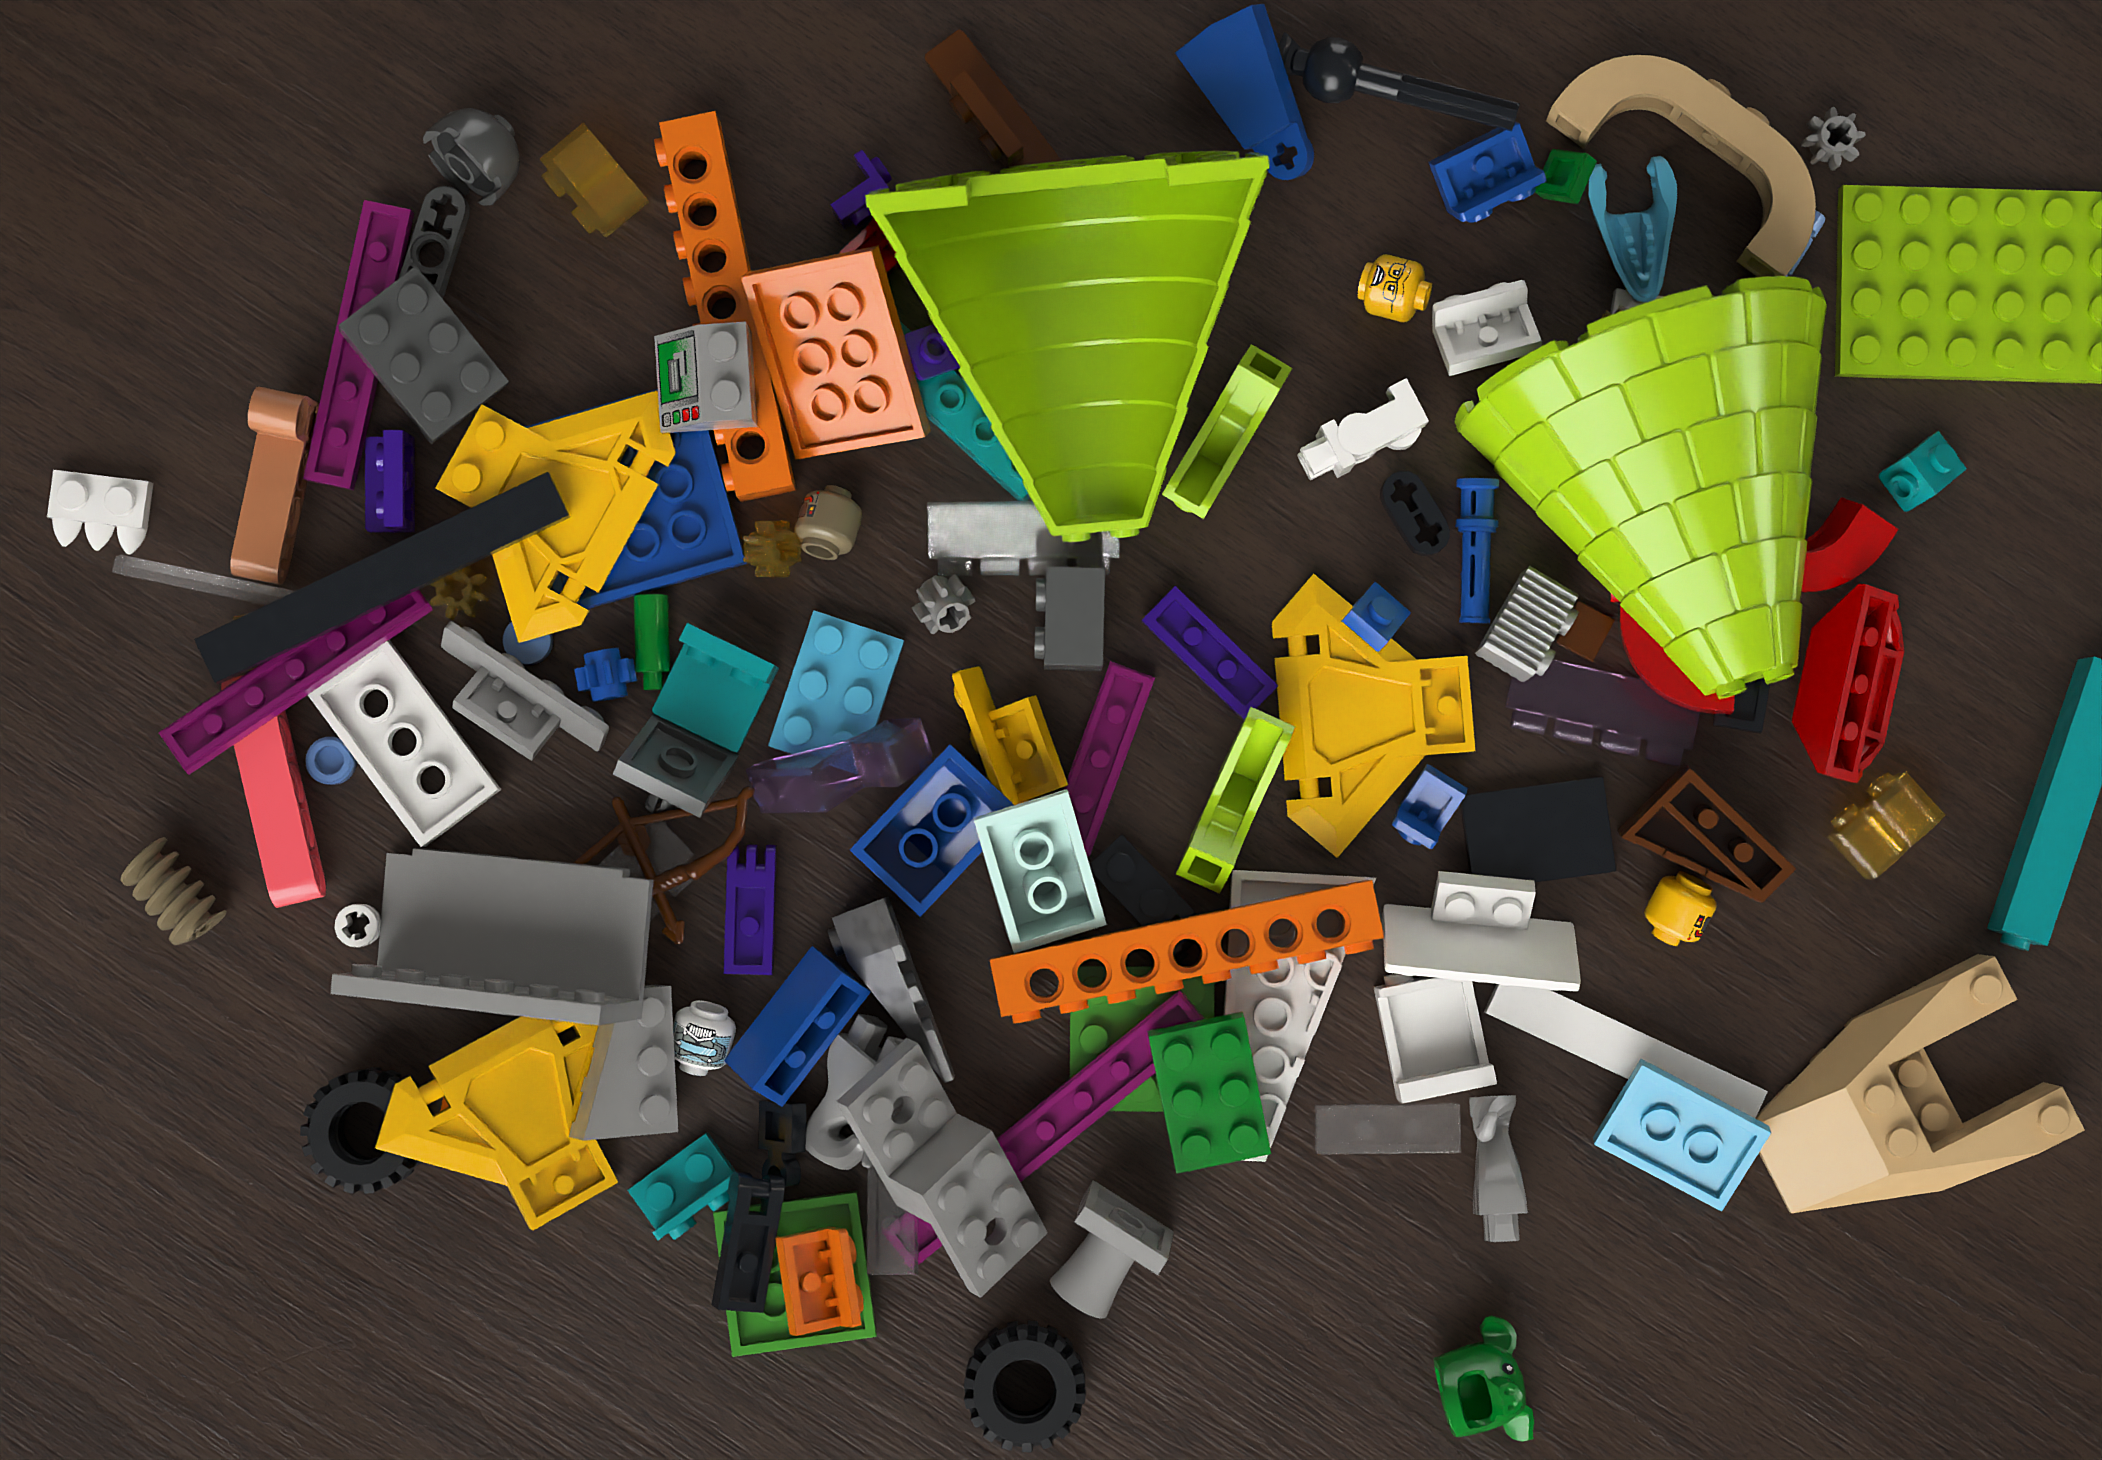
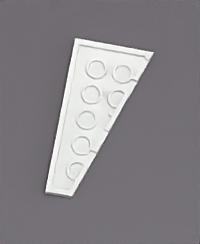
M1232 870L1229 908L1363 880H1372L1374 885L1376 878ZM1334 909L1324 910L1319 914L1316 921L1317 929L1324 937L1334 936L1339 932L1342 925L1341 917ZM1287 919L1276 920L1269 928V939L1277 947L1288 945L1294 938V927ZM1240 929L1228 930L1227 956H1239L1247 947V937ZM1344 946L1325 950L1327 959L1298 964L1296 956L1279 959V969L1251 974L1249 966L1231 969L1232 978L1225 980L1224 1015L1243 1012L1270 1148L1287 1108L1286 1105L1296 1079L1299 1077L1305 1062L1304 1059L1310 1043L1317 1031L1341 970V964L1345 957ZM1268 1155L1245 1159L1243 1161L1265 1162Z

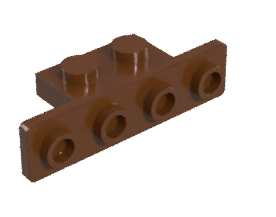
M963 30L955 31L925 54V62L953 97L949 100L951 107L965 124L969 121L973 123L981 134L977 138L980 145L994 162L1000 159L1005 167L1009 168V166L1062 161Z

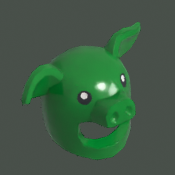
M1491 1315L1486 1317L1480 1325L1483 1341L1433 1358L1445 1416L1449 1428L1455 1437L1469 1436L1503 1425L1506 1434L1513 1440L1522 1442L1532 1440L1534 1428L1533 1411L1531 1407L1526 1405V1389L1523 1376L1515 1358L1512 1356L1516 1347L1517 1334L1513 1326L1504 1318Z

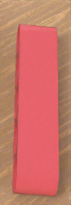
M244 675L233 677L223 682L221 684V690H223L224 688H226L227 686H229L230 684H232ZM284 710L234 744L266 886L271 901L276 908L321 898L326 895L325 876L286 710Z

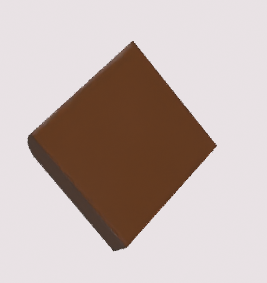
M1578 601L1574 609L1579 611L1576 620L1565 636L1560 634L1556 643L1592 663L1615 620Z

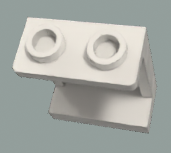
M1394 973L1384 976L1385 985L1374 987L1398 1101L1403 1104L1497 1084L1494 1066L1488 1060L1472 981H1455L1448 978L1428 976L1413 979V976Z

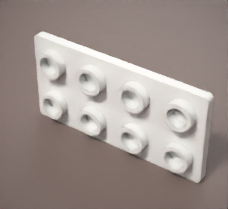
M1438 871L1431 908L1385 904L1383 907L1385 971L1389 973H1399L1406 976L1418 975L1448 978L1455 981L1468 980L1497 983L1504 986L1537 987L1548 990L1578 991L1581 984L1573 923L1530 918L1536 893L1534 880Z

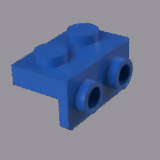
M1516 121L1512 131L1496 128L1428 162L1447 212L1461 222L1467 221L1472 223L1483 220L1493 213L1494 207L1508 200L1514 202L1525 199L1536 191V186L1547 181L1544 171L1535 166L1520 123Z

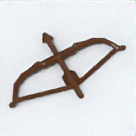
M752 786L742 788L737 797L711 802L704 813L733 807L737 809L735 826L728 838L713 851L685 865L680 864L658 875H656L646 853L652 841L644 824L691 816L693 814L678 808L631 818L622 798L614 797L612 799V806L620 824L573 863L586 864L617 838L624 855L636 857L645 879L653 880L652 898L655 899L666 924V927L662 929V933L674 943L682 944L684 941L685 922L684 920L677 921L664 892L685 883L690 878L693 880L700 879L716 864L731 855L745 835L748 799L754 795L755 790Z

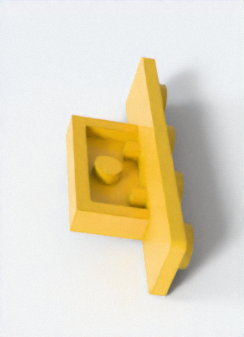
M979 666L952 673V679L955 684L954 696L958 705L965 712L971 729V744L981 757L987 774V780L1014 805L1068 786L1036 695L996 709L982 669Z

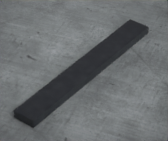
M546 472L194 640L214 683L221 684L556 525L571 516L551 474Z

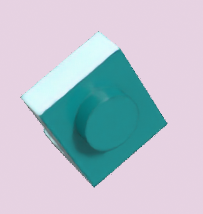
M1937 431L1903 458L1879 473L1878 477L1901 509L1908 512L1939 493L1967 468L1959 459L1954 449L1947 443L1941 433Z

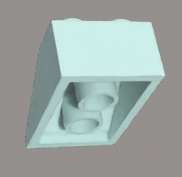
M1067 789L973 818L1004 927L1014 954L1107 925Z

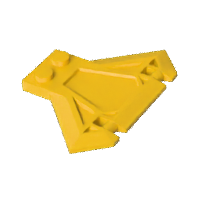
M657 390L529 428H525L481 404L435 489L472 508L549 472L571 516L556 525L492 554L518 643L580 626L588 615L589 610L577 604L585 587L587 586L600 593L659 485L646 477L653 463L656 460L669 467L676 454L671 434L660 432ZM628 447H631L638 452L628 468L621 464L620 461ZM559 572L569 577L560 594L551 590Z
M1313 573L1272 621L1273 639L1287 638L1289 657L1275 658L1279 719L1295 726L1283 754L1284 780H1299L1300 799L1286 800L1287 816L1338 858L1426 755L1476 751L1468 656L1417 660L1392 638L1377 652L1342 622L1353 606ZM1318 635L1320 654L1308 655L1306 636ZM1330 777L1332 797L1320 798L1318 778Z
M519 1016L430 1064L428 1067L434 1080L417 1088L411 1076L395 1083L375 1149L506 1185L530 1230L533 1231L618 1183L596 1139L583 1141L568 1137L572 1122L576 1120L583 1092H580L583 1080L588 1075L595 1049L593 1043L598 1025ZM573 1026L578 1037L562 1045L558 1034ZM444 1097L449 1107L432 1116L427 1105Z

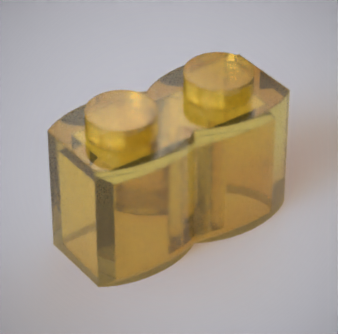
M584 123L579 125L540 158V161L548 169L541 177L559 198L565 193L570 195L578 205L571 213L589 234L598 229L607 238L649 203L644 194Z
M1889 772L1885 773L1868 787L1866 791L1871 796L1862 806L1857 808L1854 804H1851L1831 821L1836 828L1827 836L1828 839L1865 880L1875 879L1945 816L1941 809L1907 772L1896 774L1894 777Z

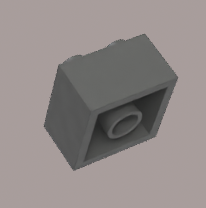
M1046 567V578H1036V611H1045V627H1035V659H1044V670H1102L1105 568Z

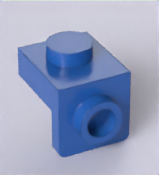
M1374 582L1356 601L1342 622L1379 652L1389 642L1411 612L1377 582Z
M1426 764L1398 805L1392 826L1409 843L1414 845L1422 844L1429 849H1433L1438 842L1442 829L1466 796L1468 788L1431 765Z

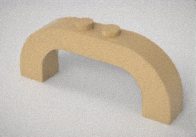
M1628 55L1613 58L1591 67L1573 80L1552 105L1546 122L1583 149L1607 120L1621 112L1637 109L1648 110L1667 118L1746 176L1756 187L1763 206L1761 227L1737 262L1757 277L1786 276L1798 261L1809 242L1815 220V192L1808 169L1790 142L1769 126L1770 123L1765 115L1754 108H1745L1731 98L1729 90L1723 84L1713 79L1706 80L1692 69L1666 58L1651 55Z

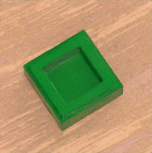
M1552 148L1543 168L1547 181L1536 186L1535 193L1542 199L1578 204L1597 161L1588 153Z

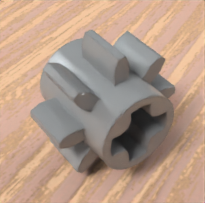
M1831 107L1825 114V123L1816 116L1808 121L1807 126L1814 133L1806 137L1801 142V146L1810 148L1813 155L1810 161L1812 165L1819 160L1828 162L1830 170L1834 171L1841 165V155L1851 162L1860 155L1858 150L1853 147V144L1860 141L1866 135L1865 132L1857 131L1853 123L1856 114L1853 113L1848 117L1838 116L1836 108ZM1831 132H1834L1839 137L1836 140L1835 146L1830 145L1827 141Z
M935 575L916 590L921 603L914 605L912 609L920 622H924L931 634H935L938 630L954 633L971 619L967 606L973 604L975 598L967 586L962 584L957 575H952L949 580L946 577Z

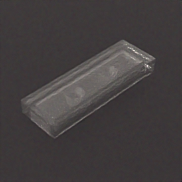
M1460 1104L1315 1105V1153H1461Z

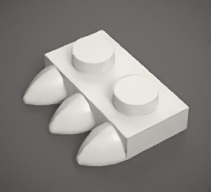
M53 470L47 517L52 518L55 536L60 544L66 547L77 537L82 524L85 523L87 539L93 549L99 551L109 541L114 528L117 527L119 542L126 554L131 555L140 547L147 533L154 483Z

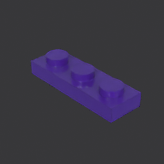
M1176 586L1141 621L1243 721L1250 707L1256 709L1278 687L1256 663Z

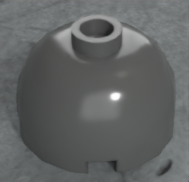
M474 108L452 111L440 118L426 131L423 137L424 144L431 140L434 150L428 156L441 175L464 196L469 193V188L482 196L477 202L478 204L483 206L493 205L508 190L517 177L520 157L518 145L514 139L515 131L510 123L500 115L492 116L485 111Z

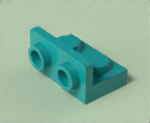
M706 1132L627 1191L655 1228L652 1233L656 1239L659 1240L669 1233L672 1239L675 1240L697 1224L692 1215L706 1205L712 1211H715L730 1200L728 1187L730 1177L735 1169L710 1134Z

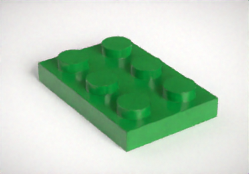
M1243 1012L1147 1031L1176 1174L1271 1154Z

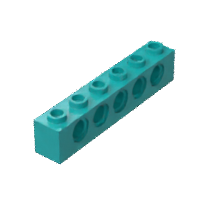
M900 321L901 327H902V330H903V334L905 335L906 333L911 332V331ZM954 370L923 381L917 379L927 418L1018 502L1024 505L1030 496L1023 485V479L992 431L990 420L965 380Z

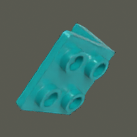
M687 623L679 638V641L683 642L684 645L652 711L655 715L732 752H738L779 668Z

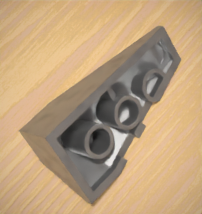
M889 897L832 917L835 927L828 929V934L837 957L843 954L846 955L849 965L907 1037L919 1044L929 1064L944 1083L953 1080L955 1077L953 1068Z

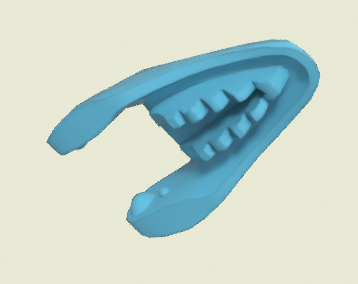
M1662 156L1651 157L1650 163L1647 166V173L1651 177L1653 204L1645 211L1626 214L1608 213L1606 211L1607 191L1605 186L1607 172L1602 168L1601 164H1596L1589 178L1588 197L1603 241L1625 288L1632 298L1639 302L1655 300L1662 288L1676 212L1677 183L1669 163Z

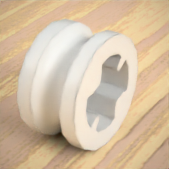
M349 905L343 908L335 919L337 937L342 943L350 947L372 944L380 936L381 916L370 905ZM357 912V917H365L366 915L370 921L364 927L367 935L360 939V933L351 935L348 931V927L353 924L351 915Z

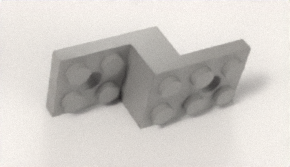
M908 1038L903 1040L836 1101L896 1206L931 1224L969 1292L981 1298L1048 1233L992 1130L956 1113L917 1042ZM903 1096L902 1110L896 1117L891 1118L894 1102ZM995 1218V1228L992 1234L985 1238L987 1234L986 1226Z

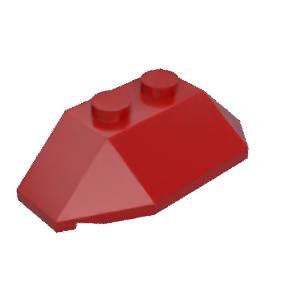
M1858 584L1811 629L1792 723L1817 773L1851 783H1858L1863 776L1862 771L1872 763L1885 744L1904 656L1902 626L1897 613L1899 599L1896 594L1867 584Z

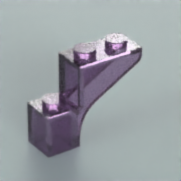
M920 718L886 719L872 729L845 741L762 761L745 771L751 786L755 790L753 797L758 803L761 813H826L864 787L900 786L931 765L934 757Z

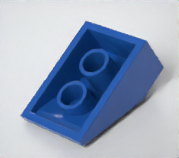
M949 745L856 842L850 851L921 917L981 854L982 848L973 818L1013 806L1014 804L952 745Z

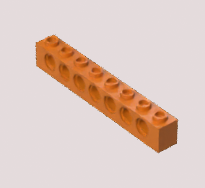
M716 111L659 122L662 137L654 139L656 154L660 167L668 166L672 183L664 185L665 198L669 213L678 212L681 230L673 231L675 246L679 260L687 258L691 275L690 277L683 278L684 290L688 305H697L700 323L692 324V326L746 322L752 331L758 427L713 430L717 445H726L729 462L721 464L727 492L735 491L736 497L740 502L796 491L779 403L741 281V276L750 272L751 267L721 122ZM692 160H702L707 163L706 172L698 179H687L683 176L684 167ZM712 206L717 210L716 217L712 223L706 226H698L692 222L693 214L699 207ZM711 252H721L726 255L724 267L714 273L704 271L702 269V262L705 256ZM721 298H730L736 302L734 313L726 319H717L711 314L713 304ZM751 436L762 438L765 442V449L760 457L753 460L741 457L740 446L746 438Z
M1363 880L1021 951L1015 954L990 958V965L1001 1017L1011 1015L1013 1024L1040 1019L1042 1018L1040 1009L1058 1005L1060 1013L1064 1014L1089 1008L1087 999L1107 996L1108 1004L1137 998L1135 989L1154 986L1156 994L1180 990L1184 988L1183 979L1202 976L1203 984L1228 980L1232 978L1231 969L1249 966L1251 974L1279 969V959L1296 956L1298 964L1327 959L1325 950L1344 946L1345 954L1374 949L1372 940L1384 938L1373 882L1372 880ZM1327 909L1337 911L1342 920L1339 932L1331 937L1321 935L1316 926L1319 914ZM1279 919L1290 921L1295 931L1293 940L1283 947L1275 946L1269 939V928L1273 922ZM1240 929L1247 937V947L1239 956H1227L1221 948V939L1228 930ZM1183 939L1195 940L1200 947V957L1191 966H1181L1175 962L1173 957L1175 945ZM1145 949L1151 953L1153 966L1146 975L1134 976L1127 971L1125 960L1131 951ZM1097 959L1104 964L1106 975L1100 984L1087 986L1079 980L1077 972L1083 961ZM1039 969L1052 970L1058 977L1059 984L1056 991L1048 996L1036 994L1030 986L1032 974Z

